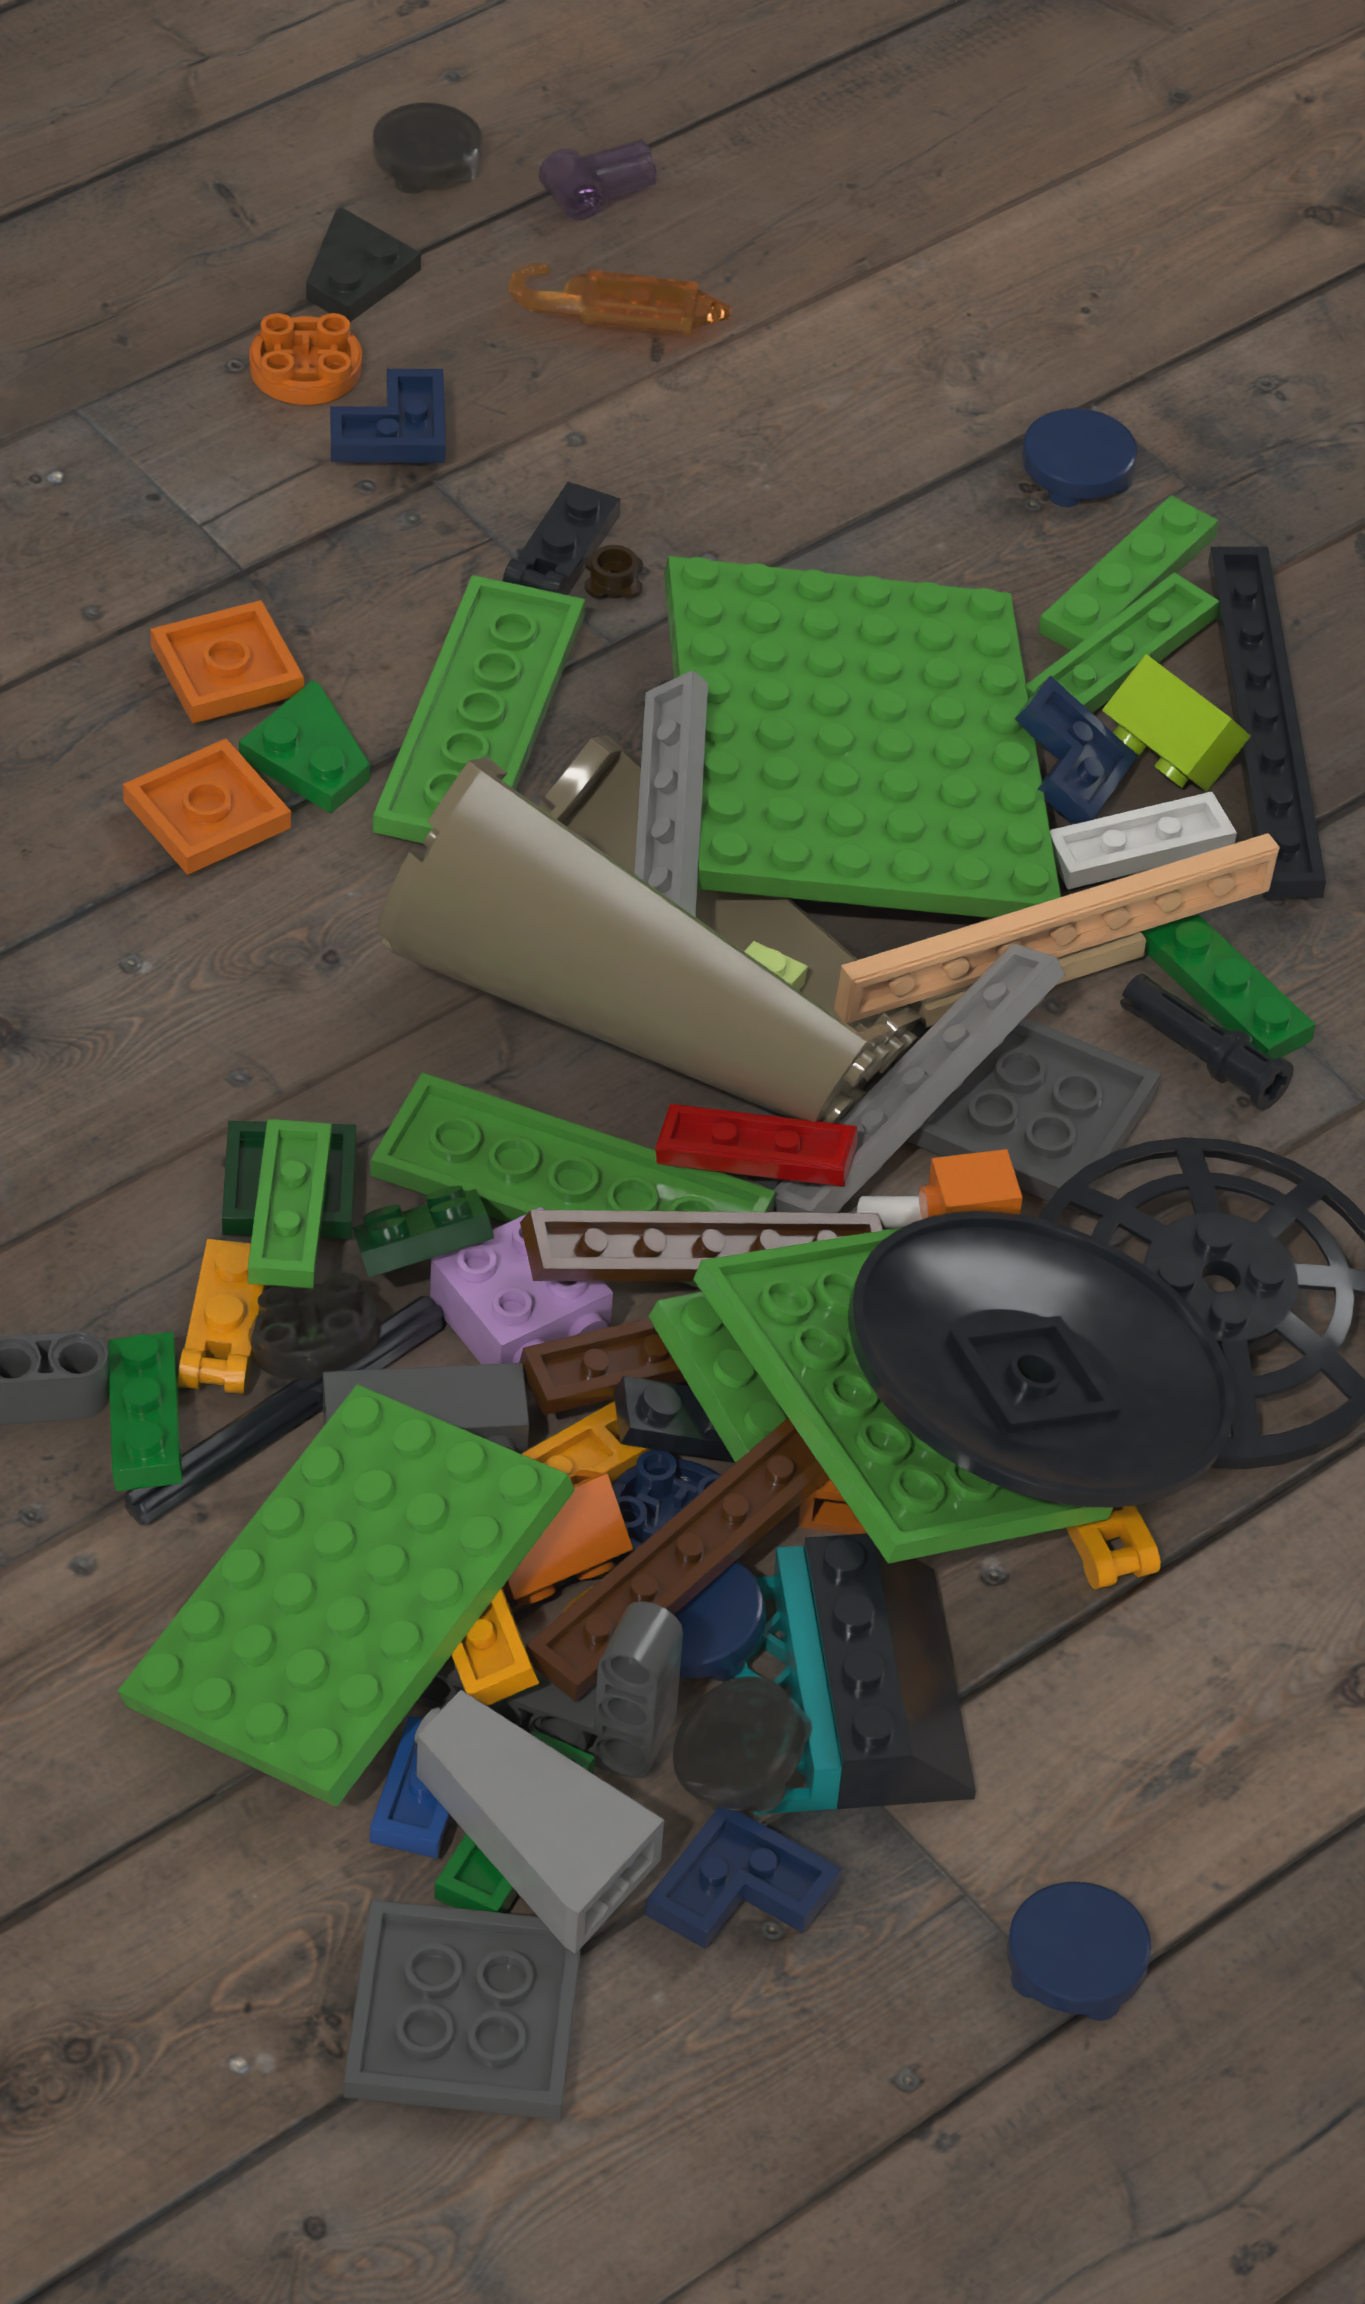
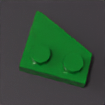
M311 680L238 742L239 753L253 768L331 814L370 781V763L321 685L314 680Z

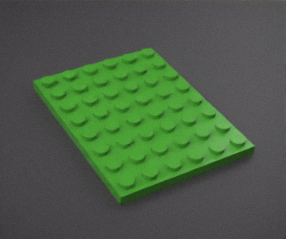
M668 556L664 580L674 679L693 670L708 682L697 889L987 918L999 917L1061 897L1044 792L1038 790L1042 780L1035 738L1015 720V717L1028 701L1027 689L1024 687L1026 683L1011 593L998 592L988 588L970 589L943 586L932 582L915 583L887 580L876 576L860 577L832 574L820 570L804 571L768 567L758 563L740 564L712 561L702 557L684 558Z

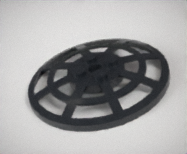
M1182 1137L1148 1141L1114 1151L1085 1166L1057 1190L1042 1209L1038 1219L1056 1223L1062 1211L1069 1204L1101 1218L1093 1231L1092 1237L1109 1244L1113 1234L1120 1227L1147 1242L1150 1246L1143 1265L1176 1290L1208 1326L1229 1366L1235 1396L1234 1419L1231 1426L1232 1437H1227L1216 1461L1210 1468L1251 1469L1282 1465L1317 1454L1346 1438L1365 1421V1379L1338 1351L1343 1345L1352 1322L1354 1294L1365 1295V1271L1348 1267L1346 1258L1334 1237L1319 1219L1308 1210L1322 1200L1342 1216L1364 1242L1365 1214L1351 1199L1325 1178L1291 1159L1262 1148L1222 1139ZM1177 1157L1182 1170V1174H1173L1149 1181L1127 1192L1119 1200L1087 1186L1089 1183L1117 1169L1147 1160ZM1205 1157L1220 1158L1252 1165L1284 1177L1297 1184V1186L1285 1195L1275 1188L1249 1178L1225 1173H1211ZM1215 1189L1245 1194L1264 1201L1273 1207L1256 1223L1239 1216L1221 1213ZM1188 1190L1194 1214L1165 1225L1137 1208L1159 1196ZM1294 1222L1298 1223L1318 1245L1328 1266L1295 1264L1289 1252L1278 1238ZM1210 1275L1225 1277L1232 1282L1235 1290L1217 1292L1209 1288L1203 1278ZM1299 1289L1334 1291L1335 1301L1332 1319L1322 1337L1292 1313ZM1279 1335L1304 1355L1300 1360L1283 1369L1264 1375L1252 1376L1249 1353L1267 1346ZM1320 1371L1348 1398L1338 1409L1311 1424L1278 1434L1259 1436L1255 1399L1267 1398L1292 1390L1312 1379Z

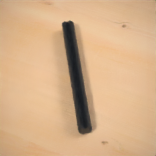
M428 1296L418 1297L182 1454V1484L127 1490L124 1494V1506L128 1514L133 1516L140 1525H148L322 1409L323 1372L376 1370L383 1368L442 1328L443 1312L439 1305L434 1304Z

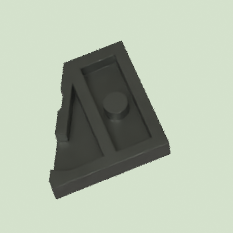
M340 207L333 215L306 281V300L328 313L343 315L352 322L421 271V253Z

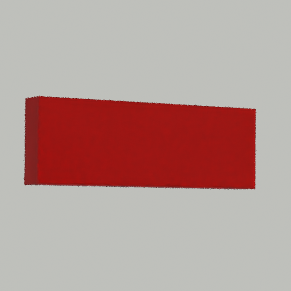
M670 1104L655 1147L656 1163L845 1187L858 1144L857 1126L820 1121L812 1122L803 1119Z

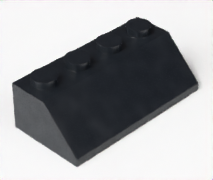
M868 1533L806 1537L804 1552L842 1767L837 1809L975 1799V1784L934 1569L916 1558L888 1564Z

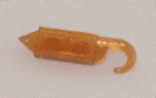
M540 263L520 267L513 272L508 281V290L511 297L524 309L536 313L581 318L580 323L657 331L664 334L691 335L693 328L730 319L731 307L699 290V282L588 269V274H579L571 278L565 285L562 293L539 291L528 288L525 282L531 277L547 275L550 272L549 265Z

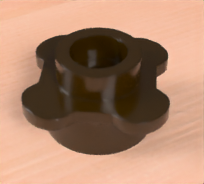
M608 545L599 548L586 559V569L590 571V578L585 581V591L589 595L613 599L621 597L632 599L641 594L642 583L638 581V574L643 570V562L632 550L620 545Z

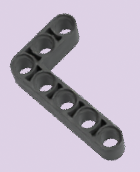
M84 1331L0 1336V1425L84 1419L95 1416L103 1411L108 1404L110 1395L108 1350L106 1344L98 1336Z
M644 1601L633 1602L626 1607L599 1661L597 1683L577 1701L572 1700L534 1669L539 1684L487 1707L529 1734L534 1729L595 1756V1767L629 1778L643 1777L649 1773L676 1717L683 1641L682 1625L672 1613L657 1604ZM452 1655L415 1702L416 1704L431 1709L436 1707L443 1709L460 1690L465 1692Z

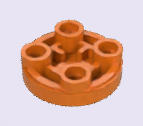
M273 313L265 316L260 323V332L253 339L249 350V369L254 383L270 397L296 405L323 404L346 395L356 386L362 373V349L358 339L350 332V321L345 316L336 313L325 314L321 317H289L282 313Z

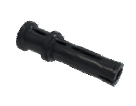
M1143 973L1135 976L1124 989L1122 996L1125 998L1120 1001L1121 1007L1152 1025L1153 1028L1207 1063V1069L1212 1078L1221 1083L1229 1081L1250 1095L1251 1104L1260 1110L1270 1108L1282 1097L1288 1088L1294 1071L1292 1063L1281 1057L1273 1059L1255 1047L1252 1037L1241 1030L1227 1031L1208 1019L1207 1016L1163 989Z

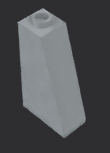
M462 1690L443 1709L438 1707L432 1709L421 1721L415 1734V1743L417 1744L416 1776L561 1944L576 1954L661 1861L664 1819Z

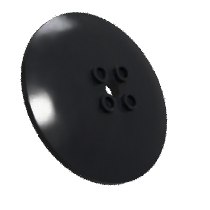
M967 1211L931 1216L902 1227L882 1240L867 1257L853 1286L848 1307V1328L852 1347L859 1366L883 1404L908 1430L938 1454L962 1469L1010 1491L1036 1499L1082 1507L1113 1508L1157 1501L1183 1490L1204 1475L1216 1461L1230 1433L1235 1408L1233 1381L1223 1352L1208 1326L1176 1290L1142 1263L1119 1249L1073 1228L1043 1219L1004 1212Z

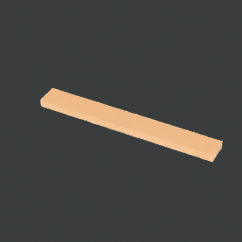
M1267 833L841 965L834 1010L843 1022L850 1023L974 984L1013 943L1057 958L1268 892L1279 846L1270 834Z

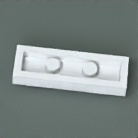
M1213 792L1050 830L1056 870L1067 889L1154 869L1234 844L1237 834Z

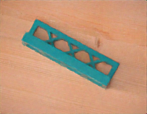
M803 1545L776 1547L774 1575L755 1577L760 1586L763 1599H774L776 1614L765 1624L761 1639L753 1651L745 1658V1665L741 1673L733 1678L754 1815L837 1809L842 1767ZM778 1631L780 1632L781 1640L774 1636ZM761 1649H764L785 1663V1669L771 1683L747 1667V1663ZM787 1686H789L790 1695L784 1692ZM751 1691L759 1695L754 1701ZM770 1704L792 1717L795 1722L781 1739L756 1723V1718ZM797 1742L799 1746V1751L793 1748V1746ZM761 1747L768 1751L763 1757ZM781 1760L804 1776L805 1788L767 1790L765 1775Z

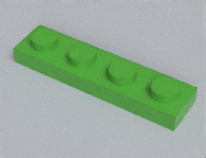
M1171 495L1040 616L1038 633L1071 651L1174 572L1178 573L1216 538L1219 520Z
M1174 572L1027 683L1024 687L1027 689L1028 700L1035 690L1051 675L1084 707L1093 713L1112 698L1145 654L1156 662H1160L1216 619L1219 600Z

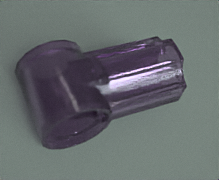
M641 139L584 157L577 150L571 148L558 150L552 153L540 167L539 180L569 219L578 221L585 220L596 214L608 198L656 184L657 169L654 165L650 148Z

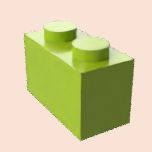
M1145 654L1102 709L1106 715L1118 724L1113 733L1132 751L1140 756L1144 749L1148 747L1161 757L1154 767L1181 788H1183L1188 780H1191L1206 793L1251 737L1232 718L1147 654Z

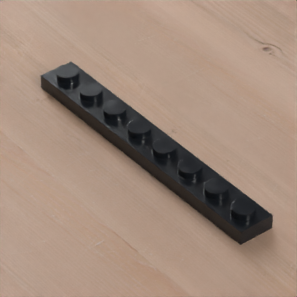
M1211 547L1208 567L1213 597L1219 600L1217 622L1233 719L1251 736L1239 751L1252 835L1254 838L1269 833L1279 846L1270 889L1268 892L1262 893L1263 898H1323L1326 877L1268 547Z

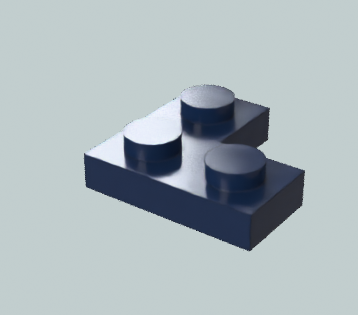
M387 369V407L330 406L331 462H445L446 437L443 369Z
M1051 675L1035 690L1015 717V720L1038 743L1045 746L1058 758L1055 765L1038 787V790L1044 792V798L1056 812L1063 815L1072 824L1093 820L1138 755Z
M722 1802L646 1899L645 1915L704 1949L742 1900L803 1933L840 1885L842 1868Z

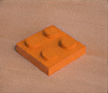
M262 600L150 629L151 647L192 724L291 698L304 687V676Z
M227 738L123 784V801L187 875L291 828V810Z

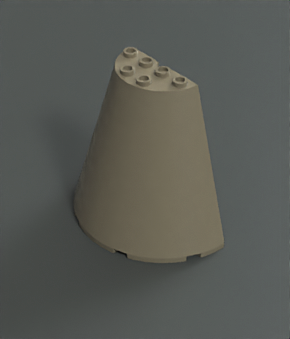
M608 735L590 738L564 774L545 795V798L556 806L555 808L546 801L537 806L504 783L502 780L507 772L488 757L469 760L427 821L434 828L423 842V845L427 847L423 857H420L414 851L408 853L392 884L379 920L378 934L383 937L381 943L398 956L788 1118L812 1122L838 1123L867 1094L862 1088L878 1071L883 1073L891 1064L894 1066L918 1040V1037L911 1030L921 1019V1016L909 1005L850 1023H845L841 1020L834 1010L841 965L858 959L790 898L697 889L696 917H694L636 876L634 872L641 764ZM755 941L807 965L808 969L804 986L800 990L796 989L744 951Z

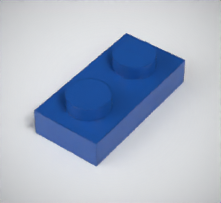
M409 1716L370 1825V1843L438 1859L452 1816L416 1776L417 1744L415 1743V1734L423 1719Z

